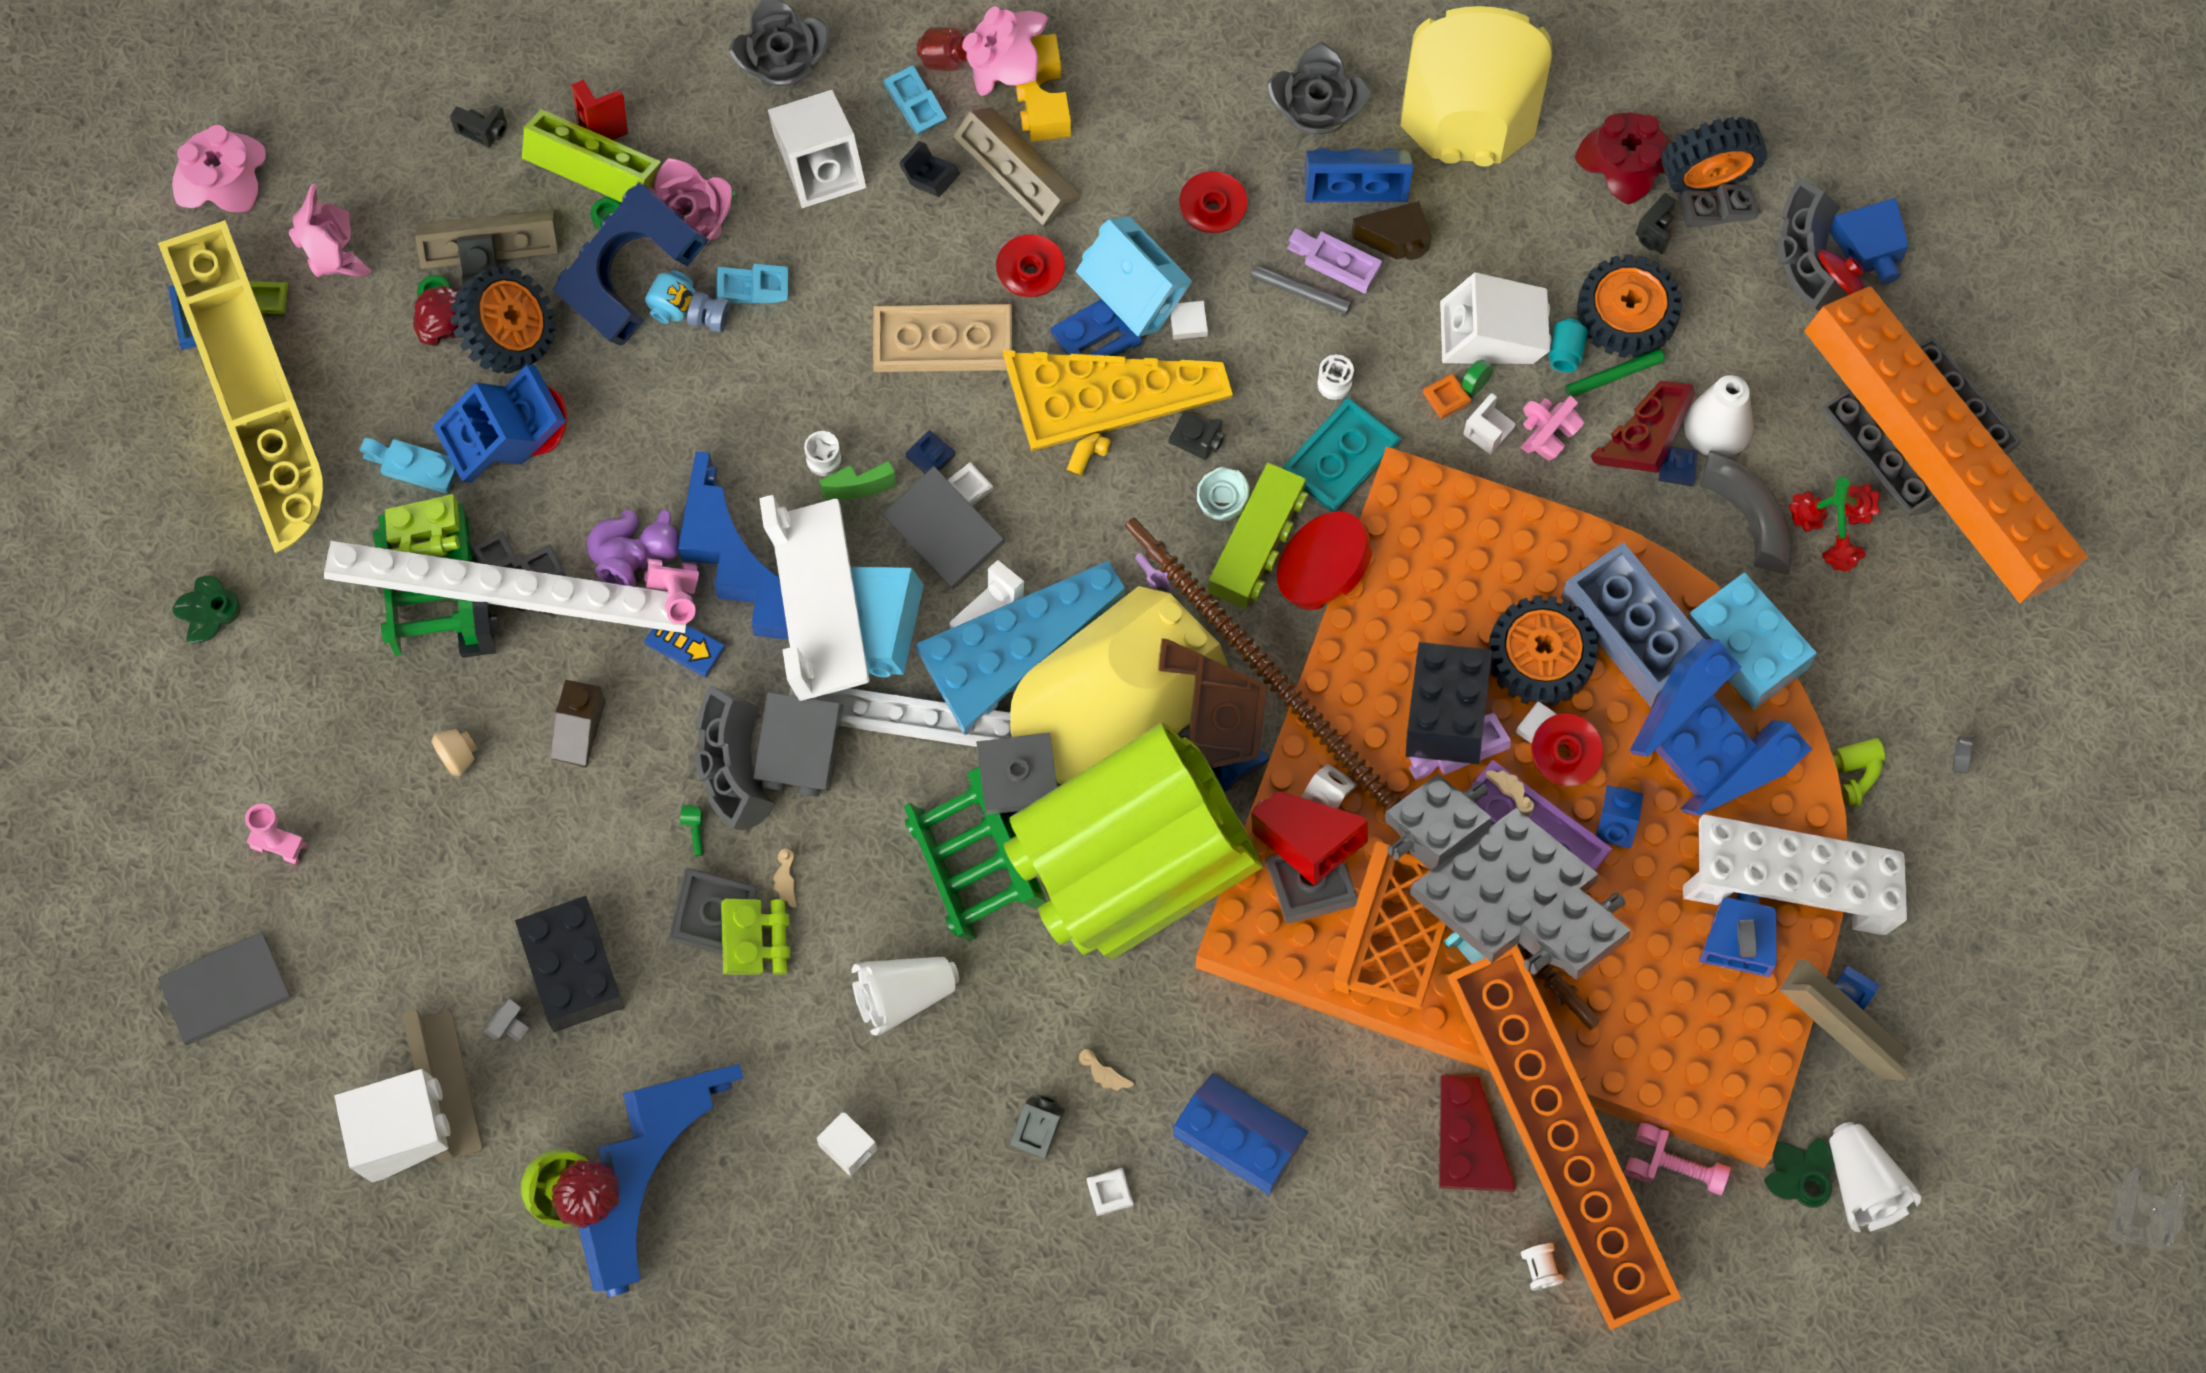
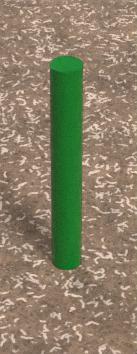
M1658 349L1565 385V390L1568 396L1572 397L1591 391L1664 362L1663 352Z

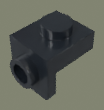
M918 141L899 163L912 186L937 197H940L960 175L955 164L933 156L926 143Z
M487 602L473 604L475 635L478 643L466 645L462 632L457 633L459 653L462 658L496 653L495 636H500L499 620L497 614L491 615Z

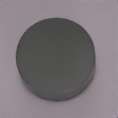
M1959 736L1956 740L1952 768L1956 773H1968L1972 738Z
M1753 919L1739 920L1737 922L1739 955L1742 958L1756 957Z

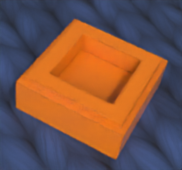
M1453 373L1423 389L1424 396L1441 420L1471 404V398Z

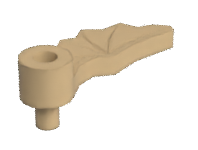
M1504 770L1500 772L1487 771L1485 777L1498 786L1504 795L1512 797L1517 809L1528 818L1531 817L1534 804L1529 797H1524V786L1522 782L1518 781L1517 775H1509Z
M782 849L778 854V860L782 865L773 877L776 882L773 889L779 893L780 899L785 900L789 906L797 908L794 893L795 880L790 875V868L795 862L796 856L790 849Z
M1084 1049L1079 1054L1080 1064L1083 1066L1091 1065L1093 1079L1096 1083H1100L1103 1089L1112 1088L1118 1092L1122 1087L1130 1088L1134 1086L1133 1082L1120 1076L1111 1067H1103L1092 1050Z

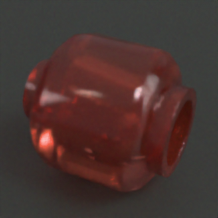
M929 27L917 42V54L921 58L923 65L929 70L956 71L967 60V52L962 47L965 37L957 28Z

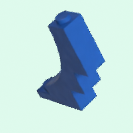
M696 451L678 545L681 561L718 565L715 580L717 597L755 602L751 623L754 636L789 640L780 579L758 561L739 537L727 509L723 487L716 486L717 466L712 465L710 453Z
M740 1064L623 1093L633 1138L598 1147L601 1163L610 1166L619 1181V1204L615 1206L613 1211H610L606 1219L601 1220L597 1224H590L587 1228H579L593 1291H606L607 1297L629 1292V1284L640 1281L636 1238L640 1208L648 1182L658 1162L679 1134L694 1120L713 1108L710 1093L714 1094L733 1089L731 1082L743 1079Z

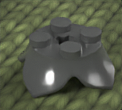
M762 0L753 10L750 17L749 33L747 35H738L733 39L729 47V54L741 69L758 77L764 85L791 86L812 74L813 67L827 49L830 38V26L816 18H808L804 21L799 20L793 8L781 0ZM779 49L784 50L783 52H777Z
M1324 42L1305 51L1299 58L1293 72L1280 71L1275 73L1267 82L1268 92L1273 104L1289 119L1290 125L1295 129L1314 135H1323L1340 130L1345 122L1362 111L1371 95V89L1365 80L1358 76L1348 77L1345 74L1342 59L1337 52ZM1314 97H1322V100H1315Z

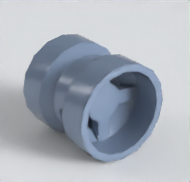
M696 291L688 309V325L696 327L705 325L709 326L711 331L723 333L731 312V300L720 297L716 300L710 299L708 294Z

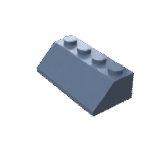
M1624 542L1568 579L1565 583L1561 598L1571 603L1570 608L1572 610L1578 607L1583 612V619L1588 618L1592 623L1591 631H1595L1597 636L1596 641L1652 708L1676 663L1704 638Z

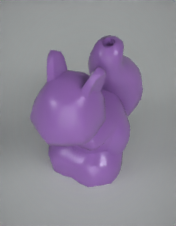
M667 509L662 510L656 522L643 530L639 539H630L637 531L639 525L637 514L631 510H624L621 513L622 519L603 520L591 530L587 538L586 547L588 555L597 564L595 572L602 582L636 587L634 572L637 569L645 570L648 567L647 558L671 562L679 554V536L675 528L670 525L671 516Z

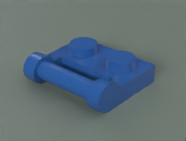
M1102 299L1050 328V333L1066 355L1081 354L1080 352L1117 331L1121 333V337L1089 355L1115 356L1129 347L1135 349L1142 345L1141 337H1138Z

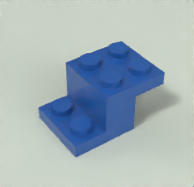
M526 365L505 387L476 382L433 425V428L462 482L472 483L493 461L523 464L532 456V453L537 451L566 422V419L537 367Z

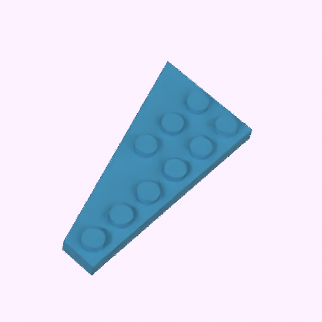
M1106 561L917 643V653L964 735L974 727V723L985 713L990 714L998 707V702L1009 692L1016 691L1020 681L1034 666L1075 636L1089 622L1097 619L1125 595V587L1110 562Z

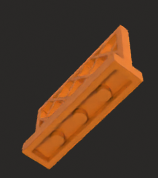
M1376 841L1333 975L1335 990L1350 994V990L1422 1009L1447 925L1439 920L1438 923L1424 929L1416 913L1426 909V907L1421 903L1411 907L1403 893L1431 870L1410 854L1405 853L1398 860H1394L1387 851V847L1390 845ZM1396 863L1412 866L1417 877L1399 885L1393 876ZM1420 868L1428 871L1422 873ZM1391 882L1394 889L1388 891ZM1399 895L1407 910L1388 919L1382 909L1385 901ZM1381 916L1383 923L1377 925L1379 917ZM1412 917L1420 932L1401 942L1393 925ZM1388 929L1396 945L1378 954L1371 943L1373 936ZM1435 933V936H1434V939H1433V943H1432V941H1431L1429 935ZM1424 938L1430 948L1429 956L1414 964L1405 948ZM1370 950L1373 957L1366 960L1368 952ZM1401 951L1409 967L1390 976L1382 960ZM1375 963L1378 964L1386 978L1374 985L1359 982L1362 971ZM1425 967L1423 975L1421 976L1418 970ZM1413 973L1420 984L1416 997L1400 993L1394 982ZM1388 985H1390V987H1391L1392 990H1388V989H1384V988L1387 987Z

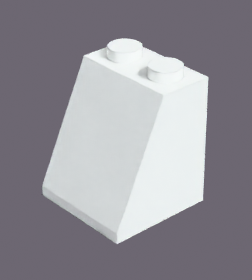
M833 90L768 110L775 139L802 208L866 188L854 133Z
M1474 272L1440 301L1442 363H1475L1478 360H1483L1488 364H1534L1550 351L1552 342L1551 335L1549 334L1548 320L1550 305L1546 288Z
M423 1069L334 1095L349 1168L370 1182L383 1180L449 1149L446 1137L451 1134L450 1126L444 1113L441 1114L438 1103L443 1098L441 1086L437 1078H433Z

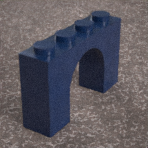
M638 182L636 186L626 191L622 198L623 202L614 213L609 214L603 220L599 232L592 240L587 241L581 247L578 258L570 267L565 268L560 273L558 282L553 287V290L606 339L620 346L630 339L644 319L628 306L613 289L610 271L617 252L626 243L634 239L651 238L675 261L689 266L709 241L702 232L657 192L641 182Z

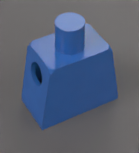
M1896 198L1834 217L1829 232L1847 259L1850 256L1853 257L1861 265L1864 273L1875 270L1881 284L1892 283L1901 276L1896 263L1903 261L1908 249V241Z
M1738 893L1737 899L1723 898L1716 911L1701 951L1699 962L1770 977L1777 962L1776 910L1773 907L1760 905L1759 896ZM1753 919L1756 957L1742 958L1739 955L1737 922L1739 920Z

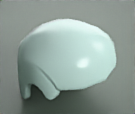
M1225 467L1216 468L1214 471L1204 475L1197 486V502L1205 515L1215 520L1229 521L1240 516L1250 498L1249 484L1239 470ZM1214 502L1229 504L1226 506H1218Z

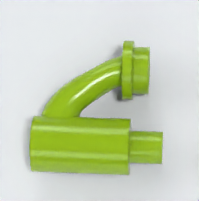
M1878 738L1834 750L1833 759L1836 768L1842 774L1866 767V772L1858 783L1852 779L1847 781V784L1841 786L1842 797L1847 806H1861L1862 796L1875 784L1882 772L1885 752Z

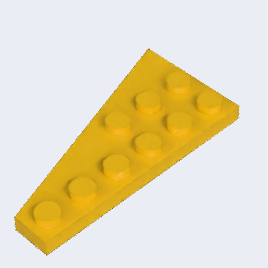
M1011 350L1002 351L1031 452L1085 438L1093 433H1104L1227 400L1233 396L1223 362L1194 360L1161 361L1158 358H1144L1143 360L1125 359V357L1052 355L1047 354V352H1034L1033 354L1015 353V351Z

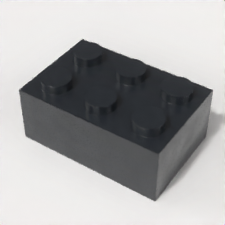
M1418 643L1407 728L1406 757L1470 764L1480 763L1490 676L1491 649Z
M586 896L515 920L547 1021L553 1033L624 1008L591 906Z

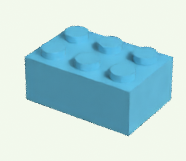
M1745 572L1691 611L1687 617L1704 639H1718L1740 664L1741 668L1728 681L1753 710L1806 672L1817 654Z

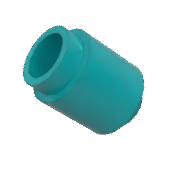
M1566 318L1554 325L1552 342L1548 352L1550 366L1554 370L1571 373L1576 371L1578 365L1582 363L1588 330L1579 320Z

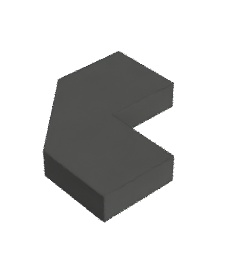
M503 531L471 546L478 563L566 576L550 544L520 559H517Z

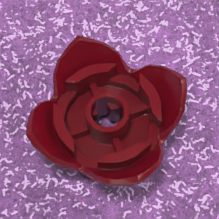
M1632 112L1609 115L1602 125L1590 132L1582 140L1577 149L1575 160L1584 170L1590 173H1603L1607 188L1612 195L1624 204L1630 205L1646 196L1652 188L1657 174H1665L1661 156H1663V150L1668 149L1667 145L1672 141L1660 129L1659 121L1656 117ZM1627 147H1631L1635 150L1629 151L1627 150Z

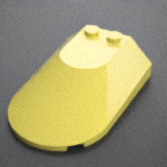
M1474 6L1456 8L1446 11V17L1439 20L1427 19L1416 29L1413 35L1400 126L1431 158L1440 159L1444 163L1454 164L1459 161H1473L1479 166H1490L1493 163L1500 164L1536 135L1552 58V40L1549 33L1544 27L1536 28L1531 25L1529 17L1524 14L1496 7Z
M1138 586L1034 666L1023 677L1011 701L1010 731L1012 737L1050 733L1056 782L1059 784L1069 781L1161 722L1171 727L1180 737L1183 728L1188 730L1190 728L1195 675L1157 671L1161 638L1174 641L1229 667L1221 645L1171 593Z

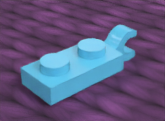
M364 438L360 448V452L364 453L363 459L382 464L380 468L382 475L448 494L457 473L449 456L393 439L388 448L376 440Z

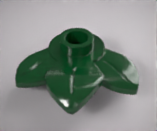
M213 576L196 578L195 592L180 596L172 607V612L176 617L189 623L186 636L188 643L197 644L212 639L222 624L233 622L240 614L241 607L237 595L228 589H224L221 581ZM223 603V606L218 609L219 605Z
M1817 1138L1803 1152L1787 1143L1777 1142L1773 1151V1163L1777 1172H1773L1764 1178V1182L1770 1192L1783 1200L1797 1199L1799 1203L1809 1208L1823 1206L1829 1200L1832 1193V1186L1828 1177L1835 1165L1827 1144L1821 1138ZM1806 1184H1815L1819 1189L1818 1194H1808L1805 1189Z

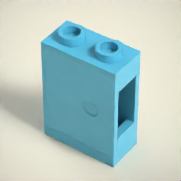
M1130 216L1116 219L1111 218L1100 227V235L1094 244L1082 255L1083 261L1076 272L1138 337L1157 333L1192 283V280Z
M851 567L868 674L877 677H889L890 674L904 675L924 584L912 568Z

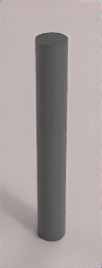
M1255 265L1252 271L1251 278L1345 315L1351 306V302L1259 265Z

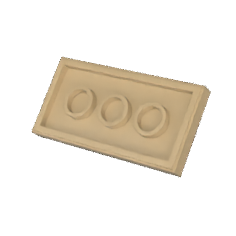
M1012 304L873 306L874 372L1007 370L1002 351H1012Z

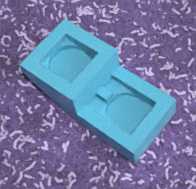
M914 65L884 79L883 84L917 135L947 120L931 89L927 90Z
M754 264L752 270L717 267L715 300L720 297L731 300V304L787 301L788 267Z

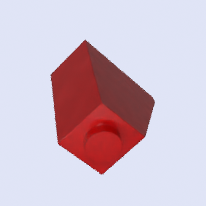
M1277 791L1268 799H1262L1251 812L1252 833L1314 886L1368 843V821L1364 817L1285 792Z

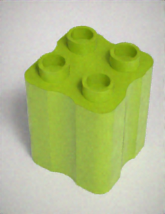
M1163 722L1011 816L1009 819L1016 836L1004 843L1005 851L1020 876L1025 881H1030L1037 876L1042 885L1047 889L1050 900L1040 905L1038 911L1045 927L1055 941L1060 945H1064L1071 940L1083 955H1087L1097 948L1104 956L1115 959L1264 867L1260 854L1231 807L1223 788L1202 752L1192 741L1186 737L1181 739L1171 727Z

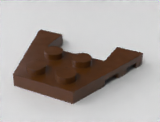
M1161 638L1157 671L1195 675L1188 739L1199 748L1210 767L1215 768L1259 758L1267 685L1174 641Z

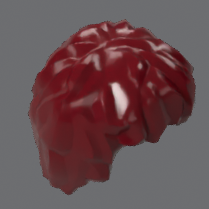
M439 286L424 291L418 297L414 307L413 328L421 343L438 346L441 342L440 339L456 338L453 331L459 328V325L451 324V317L456 314L451 311L452 303L456 301L454 296L459 290Z
M577 1160L560 1173L557 1184L553 1185L552 1204L563 1224L583 1229L587 1228L590 1224H597L601 1220L606 1219L610 1211H613L615 1206H618L620 1194L619 1181L610 1166L593 1160Z

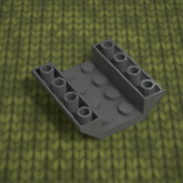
M1933 336L1919 344L1920 348L1960 398L1967 404L2005 454H2010L2021 443V440ZM1850 389L1822 406V411L1908 516L1928 513L1940 505V502Z

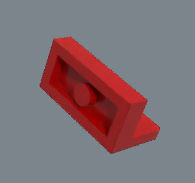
M584 79L571 84L577 125L611 140L628 134L624 95L621 90L595 99Z

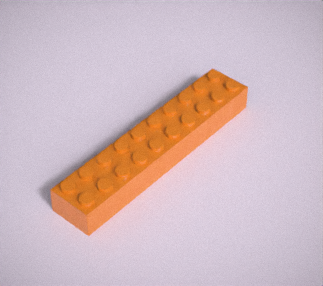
M1869 286L1821 308L1804 330L1806 335L2016 600L2022 603L2067 580L2088 558L2087 554L1875 290Z
M1516 944L1493 963L1484 958L1447 975L1446 978L1607 1327L1612 1330L1681 1299V1296L1534 980L1524 966L1525 961Z

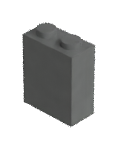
M767 692L753 779L763 780L762 788L784 791L785 784L799 786L798 793L818 797L820 790L829 791L844 705L816 699L800 701L797 696Z

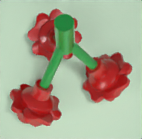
M1841 476L1835 481L1833 496L1821 500L1819 497L1814 498L1811 491H1806L1804 494L1797 493L1793 495L1794 503L1790 504L1789 510L1792 513L1794 524L1802 526L1805 532H1810L1812 529L1819 530L1823 528L1822 520L1827 517L1825 512L1827 506L1834 504L1837 507L1839 534L1836 535V545L1823 552L1822 558L1825 559V563L1831 564L1833 570L1846 572L1856 568L1859 560L1866 557L1863 547L1850 544V535L1846 534V518H1848L1849 523L1852 525L1860 522L1870 524L1873 520L1872 515L1880 513L1878 505L1880 494L1877 491H1872V486L1869 484L1859 487L1855 485L1849 486V479Z

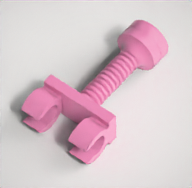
M647 558L648 571L644 570L646 588L668 591L669 597L665 602V610L671 622L685 624L691 621L695 615V605L692 597L687 593H695L699 576L697 565L682 563L683 569L662 567V560Z
M256 804L249 808L245 815V822L251 830L247 839L250 848L265 853L266 850L283 856L284 861L299 865V852L301 849L306 850L307 843L303 841L304 839L277 829L278 818L269 805Z
M1640 1123L1635 1140L1655 1146L1656 1149L1651 1164L1629 1157L1623 1174L1652 1184L1657 1168L1663 1166L1675 1172L1678 1170V1173L1689 1174V1177L1692 1176V1178H1700L1701 1181L1703 1180L1706 1183L1707 1191L1722 1196L1731 1167L1716 1162L1713 1167L1707 1168L1706 1166L1703 1167V1165L1699 1166L1698 1163H1692V1161L1688 1162L1687 1159H1681V1157L1670 1156V1153L1667 1154L1664 1151L1669 1131L1661 1130L1651 1124Z

